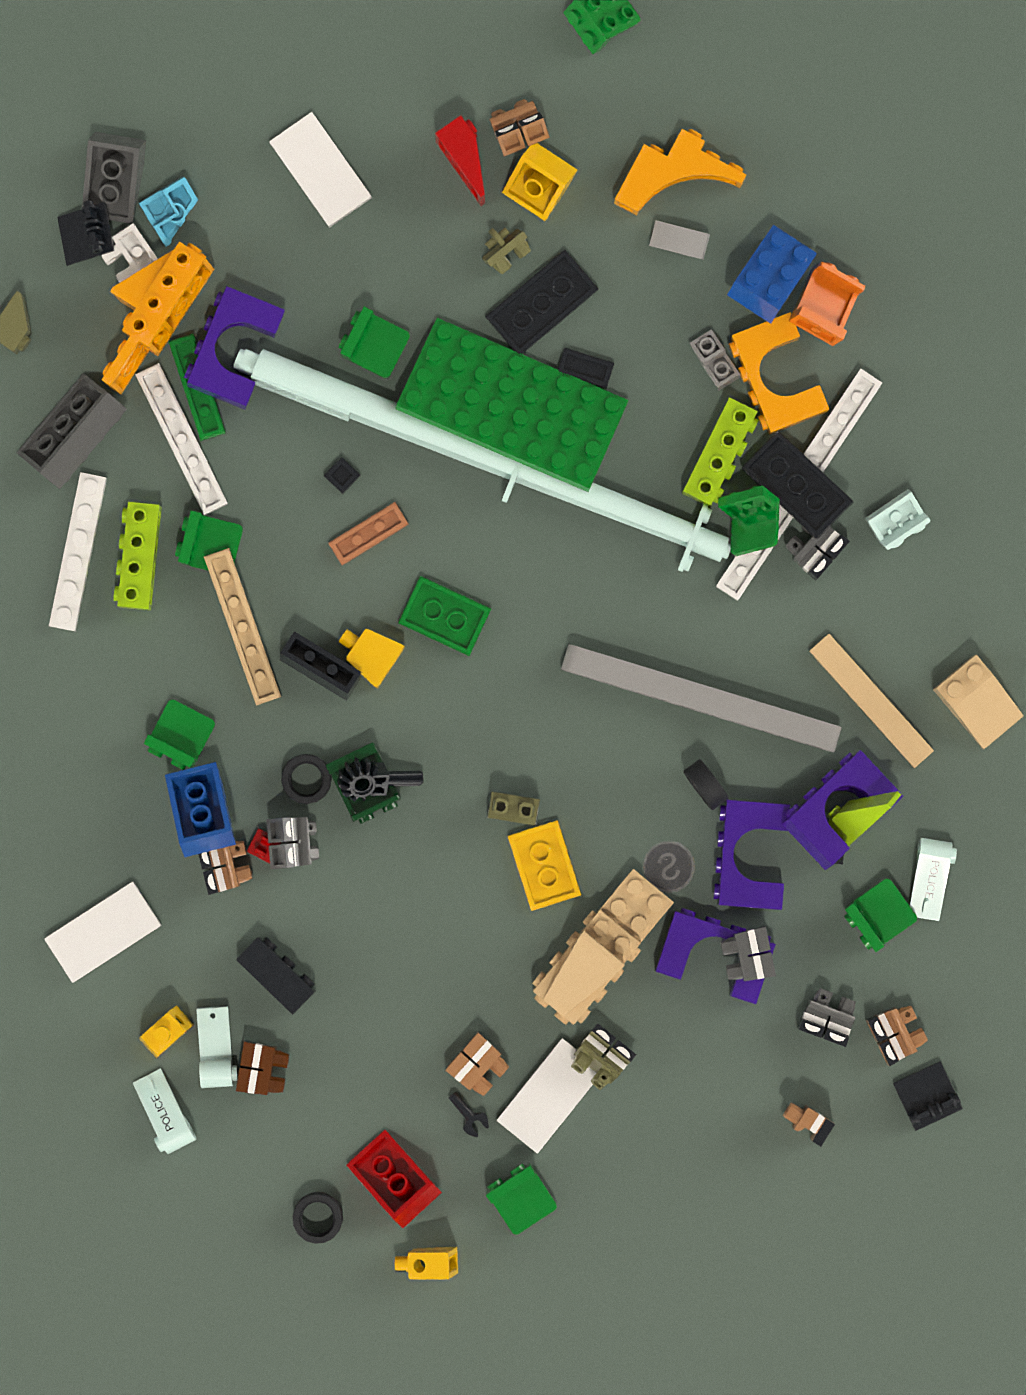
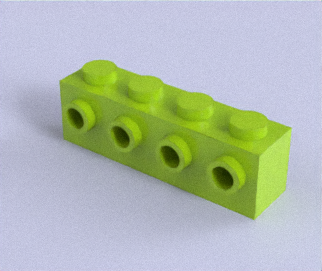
M729 397L682 494L702 504H707L708 507H711L713 502L718 504V498L724 492V489L720 488L724 478L730 480L736 466L732 465V462L736 455L742 456L748 444L743 440L747 432L753 433L759 419L755 418L758 411Z
M128 502L127 508H123L122 523H126L125 534H120L119 549H123L122 560L117 561L116 575H120V584L115 586L114 601L118 602L117 606L120 608L151 611L162 510L160 505Z

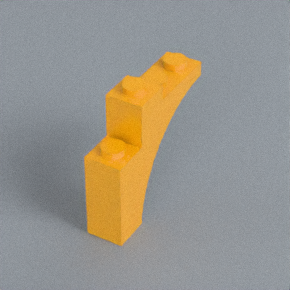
M682 129L668 156L664 155L665 151L656 145L651 144L650 147L645 144L643 145L614 200V204L637 216L639 211L653 196L674 184L688 180L711 179L729 183L740 188L746 178V174L743 173V168L737 164L730 162L727 165L720 161V156L709 150L706 153L701 151L705 141L701 139L702 135L692 129H688V131Z

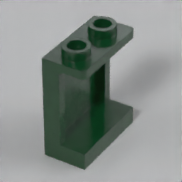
M373 742L326 765L352 821L359 820L360 824L375 818L373 813L380 809L385 813L398 807L397 801L401 800L396 787L388 786L386 796L373 797L368 795L365 802L360 797L354 802L350 797H345L342 794L341 788L337 784V778H339L338 769H345V762L352 763L354 757L359 761L366 757L370 762H383Z

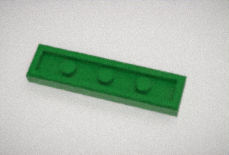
M194 334L169 341L200 441L226 434L215 398L187 387L188 379L184 378L189 364H195L198 355L194 354L197 346Z

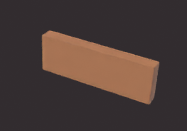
M394 502L328 544L343 566L409 524Z

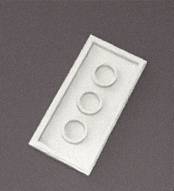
M312 112L269 141L329 228L372 198Z
M131 882L46 937L45 941L72 983H74L162 925L135 883Z
M563 1038L496 1120L537 1154L593 1085L591 1079L596 1074L590 1067L583 1074L578 1073L571 1067L576 1057L574 1053L577 1049Z

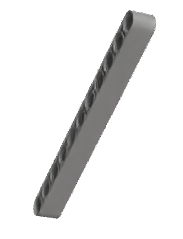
M568 644L561 670L833 753L835 752L842 727L570 644Z

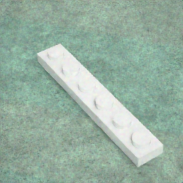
M80 472L49 622L50 627L76 632L107 481L106 477Z

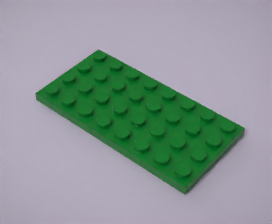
M437 318L395 409L589 492L629 400L574 376L559 372V370Z

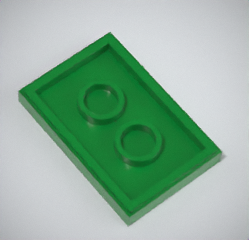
M420 576L398 624L470 656L491 608Z

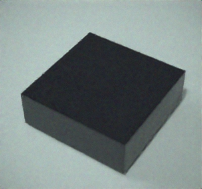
M342 457L324 475L342 494L361 476Z

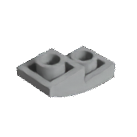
M656 220L649 246L704 260L710 234Z
M712 329L690 342L691 348L718 391L741 377Z

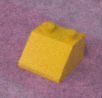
M535 143L520 158L502 193L546 221L570 185L577 169L538 143Z

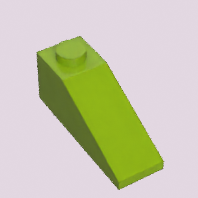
M898 791L849 800L841 808L836 805L826 815L829 818L828 823L842 840L850 846L894 805L901 794Z

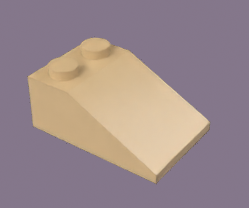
M977 655L968 659L933 689L983 750L1024 716L996 677Z

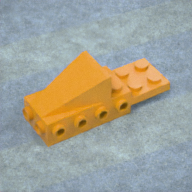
M179 242L175 249L115 285L110 291L121 303L134 310L123 321L124 327L122 331L129 337L128 340L122 341L117 349V357L113 362H109L103 371L104 377L102 381L120 395L149 351L159 356L215 270L206 259L207 256L201 253L202 250L191 243H188L186 246Z

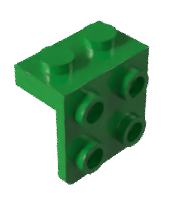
M574 0L563 12L568 22L573 26L592 54L599 52L613 37L640 22L639 15L628 0Z
M363 307L361 312L357 310L350 323L354 327L350 335L345 334L338 348L342 349L340 352L342 358L387 379L391 376L410 338V334L408 331L374 315L372 310Z
M754 486L749 490L733 492L718 498V507L732 518L731 553L734 556L774 547L778 543L780 499L764 486Z
M191 511L190 516L184 517L182 531H185L183 542H178L175 556L179 557L178 562L180 564L209 571L204 557L228 548L235 564L243 533L241 525L204 516L195 511Z
M169 700L152 734H148L143 744L149 746L147 750L149 753L159 758L163 754L172 758L171 764L182 770H185L186 766L193 768L215 727V721L176 700Z
M889 878L882 880L845 907L847 912L844 915L845 919L852 928L858 927L863 934L860 936V939L868 950L873 948L875 952L882 949L885 943L917 921V915Z
M521 1163L510 1171L511 1176L503 1181L499 1178L487 1186L489 1190L486 1192V1197L491 1204H494L511 1232L515 1235L520 1234L557 1208L556 1202L530 1163L526 1166Z

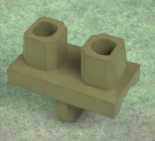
M493 228L490 229L488 232L492 238L485 243L490 251L481 258L485 264L493 267L500 274H504L512 266L505 257L511 250L519 259L531 252L525 240L527 238L526 234L518 228L510 235H508L509 231L506 228H503L498 233Z

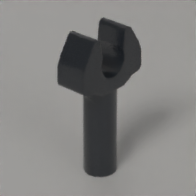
M454 1092L449 1097V1100L465 1118L463 1130L468 1135L478 1137V1133L472 1127V1123L476 1120L480 1121L485 1128H489L488 1117L484 1112H473L457 1092Z

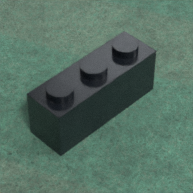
M295 631L280 653V661L346 701L361 678V671Z
M259 936L236 961L293 1015L316 992L312 988L315 983L305 973L300 976L294 970L296 967L295 963L286 955L280 957L275 952L277 946L268 937L262 939Z

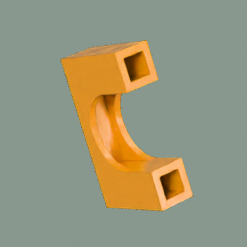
M791 312L774 318L771 324L766 321L731 336L732 342L728 344L734 358L738 357L741 363V367L738 370L743 382L748 381L751 391L748 392L753 407L758 406L761 415L757 416L763 431L767 430L769 435L829 411L820 385L792 396H779L769 391L761 380L759 369L763 357L768 352L800 338L796 325L789 322Z

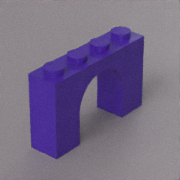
M226 286L224 293L219 291L213 306L218 308L214 317L209 315L204 330L208 331L204 341L199 339L194 354L198 355L195 364H189L184 378L188 379L187 387L246 410L256 382L225 369L216 357L215 344L223 332L239 326L247 327L275 338L285 310Z
M861 750L854 755L849 752L839 761L841 767L836 772L832 769L821 779L824 784L820 788L816 789L815 786L803 796L806 801L800 807L795 804L785 813L788 818L782 825L824 870L833 866L850 849L827 822L825 803L828 796L835 791H847L853 793L858 798L896 791L900 793ZM902 794L899 797V799L894 803V805L903 797Z
M726 800L725 805H720L719 820L724 821L723 831H718L717 847H722L721 857H716L715 873H720L719 884H714L713 899H718V905L782 910L784 884L747 879L738 871L733 856L737 841L748 831L754 829L788 831L782 823L788 818L785 813L790 809V805Z
M681 908L680 913L674 911L655 971L681 980L690 951L697 942L707 937L727 939L734 937V933L743 932L746 929L731 924L730 929L720 926L721 920L706 916L705 921L695 918L696 912ZM768 936L769 945H770V949H771V950L764 951V952H759V953H754V954H749L748 957H749V956L758 955V954H761V953H766V952H771V954H773V951H774V948H775V945H776V944L771 943V942H770L771 937ZM765 978L743 981V979L734 980L730 996L757 1004Z

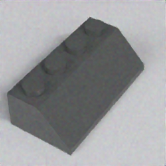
M83 373L18 450L17 454L60 489L69 481L75 470L87 459L91 451L104 439L107 432L120 420L127 409Z

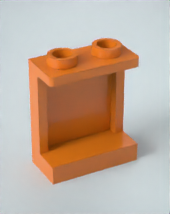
M820 262L811 269L789 322L834 346L844 340L847 333L844 326L857 296L864 291L866 286L861 284L856 277L846 275L837 270L835 265L828 262Z

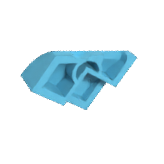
M182 176L138 202L164 246L167 247L171 244L172 238L179 227L182 226L186 216L193 209L198 199L186 178Z

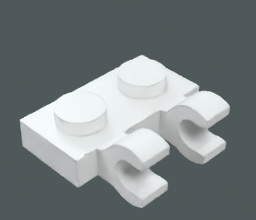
M131 224L112 237L115 243L113 252L101 255L107 266L115 262L121 255L129 263L130 266L116 275L119 283L158 259L134 224Z

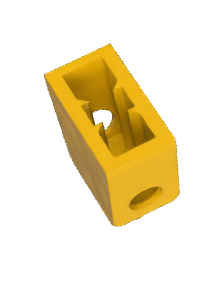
M347 629L339 640V643L351 650L346 660L354 668L361 671V674L377 689L405 648L402 644L369 629H365L360 637Z
M176 1005L140 1036L139 1039L158 1058L194 1024Z
M457 1247L415 1248L408 1252V1256L395 1257V1271L408 1272L409 1279H450L458 1274ZM421 1260L424 1261L425 1267L422 1266Z

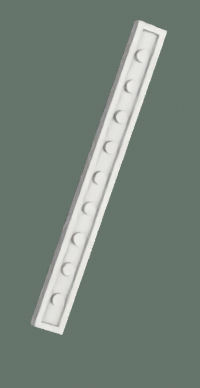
M862 369L859 370L804 453L822 472H824L882 384L881 381ZM779 506L778 540L793 518L781 506ZM773 547L736 556L716 587L738 601Z

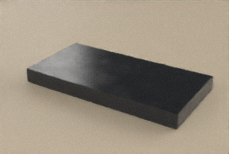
M564 250L485 316V318L513 351L524 354L599 289L569 253Z
M779 431L742 467V470L759 486H764L780 499V506L816 540L854 503L848 495Z

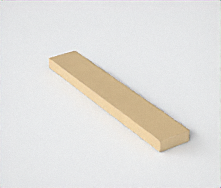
M228 548L205 556L206 565L256 705L281 697L230 549Z
M830 634L825 636L809 651L913 768L917 767L934 751Z

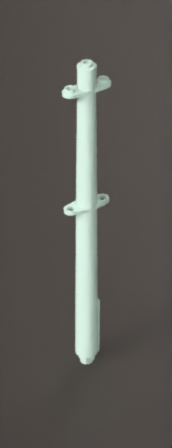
M240 349L233 368L237 369L238 372L251 376V380L256 382V386L345 421H349V419L358 421L509 479L502 499L503 502L507 503L516 482L686 547L678 567V571L681 572L683 570L689 571L694 559L693 556H690L691 551L718 562L722 558H728L731 550V544L728 543L729 537L701 527L702 522L707 524L712 509L708 508L707 504L703 503L697 521L693 524L596 483H592L589 492H586L395 409L397 403L268 350L263 349L258 354L248 349Z

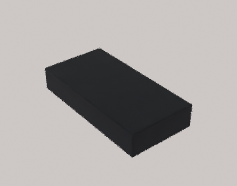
M564 348L558 370L592 385L607 389L614 363Z

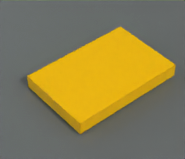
M558 820L508 836L531 911L581 896Z

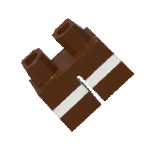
M244 1041L240 1063L242 1066L239 1069L236 1091L268 1095L269 1092L283 1093L286 1078L272 1076L273 1066L287 1068L290 1054L276 1050V1046ZM249 1067L260 1068V1069H263V1070L252 1069V1068H249Z

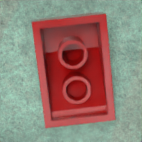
M460 115L435 133L436 143L480 206L485 204V192L476 140L478 137L476 134L477 129L470 119L465 121Z
M386 1130L380 1133L346 1165L402 1228L409 1224L442 1193Z

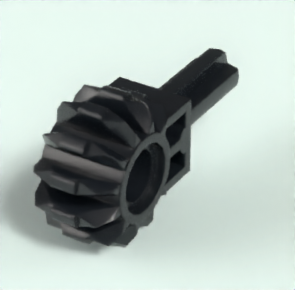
M354 757L352 763L345 762V769H338L339 778H337V784L345 797H350L354 802L360 797L365 802L368 795L373 797L386 796L388 786H420L423 784L424 778L422 771H388L384 762H370L366 757L359 761Z

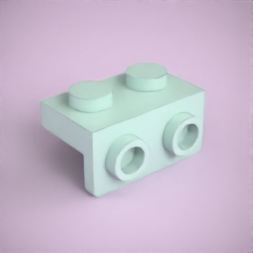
M909 489L865 518L879 543L887 550L900 546L904 539L911 534L922 531L926 524L931 521Z

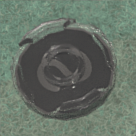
M674 841L659 842L652 846L646 853L642 865L646 880L665 893L678 892L685 888L693 878L695 871L694 858L689 849L681 843Z

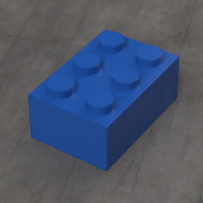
M773 225L735 280L727 295L771 324L817 253Z
M216 762L166 774L165 779L178 840L184 857L236 845L223 783Z

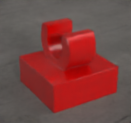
M258 828L246 852L270 864L269 846L280 845L281 842L268 843V833Z

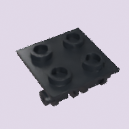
M85 201L81 210L57 217L67 266L114 251L105 202L94 205L93 201Z
M941 1061L893 1083L915 1131L963 1109L960 1104L961 1101L957 1093H955Z

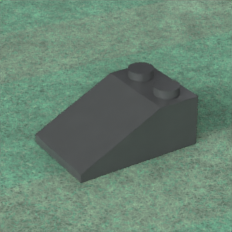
M95 132L88 139L82 207L85 201H93L94 205L105 202L109 220L131 224L134 222L144 167L146 140Z

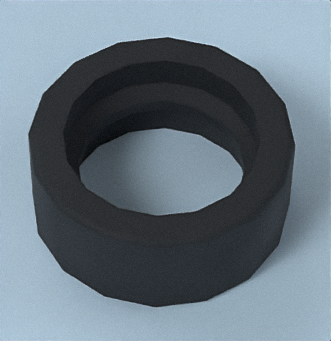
M303 754L295 756L287 762L282 771L281 782L283 790L289 798L298 803L311 804L318 802L326 796L331 787L332 776L326 767L327 764L314 755ZM306 763L316 766L322 775V783L319 789L313 794L308 795L297 792L291 782L294 769Z
M701 759L683 771L693 788L711 810H714L729 799L721 784Z
M314 1192L304 1196L295 1206L292 1216L293 1226L297 1234L305 1241L314 1244L325 1243L333 1239L340 1231L343 1222V1212L339 1202L331 1195L323 1192ZM315 1202L326 1204L333 1213L332 1226L323 1233L310 1232L303 1224L302 1215L305 1208Z

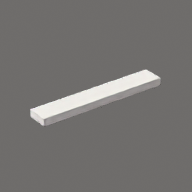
M158 363L135 374L203 514L207 515L227 505V500L160 364Z

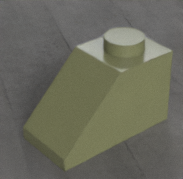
M16 291L0 315V344L17 355L19 351L23 352L31 342V338H29L31 328L25 297L18 291Z

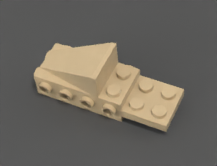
M632 869L597 913L592 910L584 919L583 923L586 926L580 933L575 931L566 941L569 947L562 954L560 951L556 953L549 962L552 965L550 970L546 974L541 972L532 984L536 986L533 992L537 994L534 999L544 1008L548 1005L557 1011L554 1016L565 1025L568 1022L573 1025L577 1021L582 1023L591 1012L587 1008L593 1001L599 1003L608 991L604 988L610 980L615 983L624 972L622 969L625 966L624 963L627 960L632 962L641 952L638 946L674 902L637 871Z

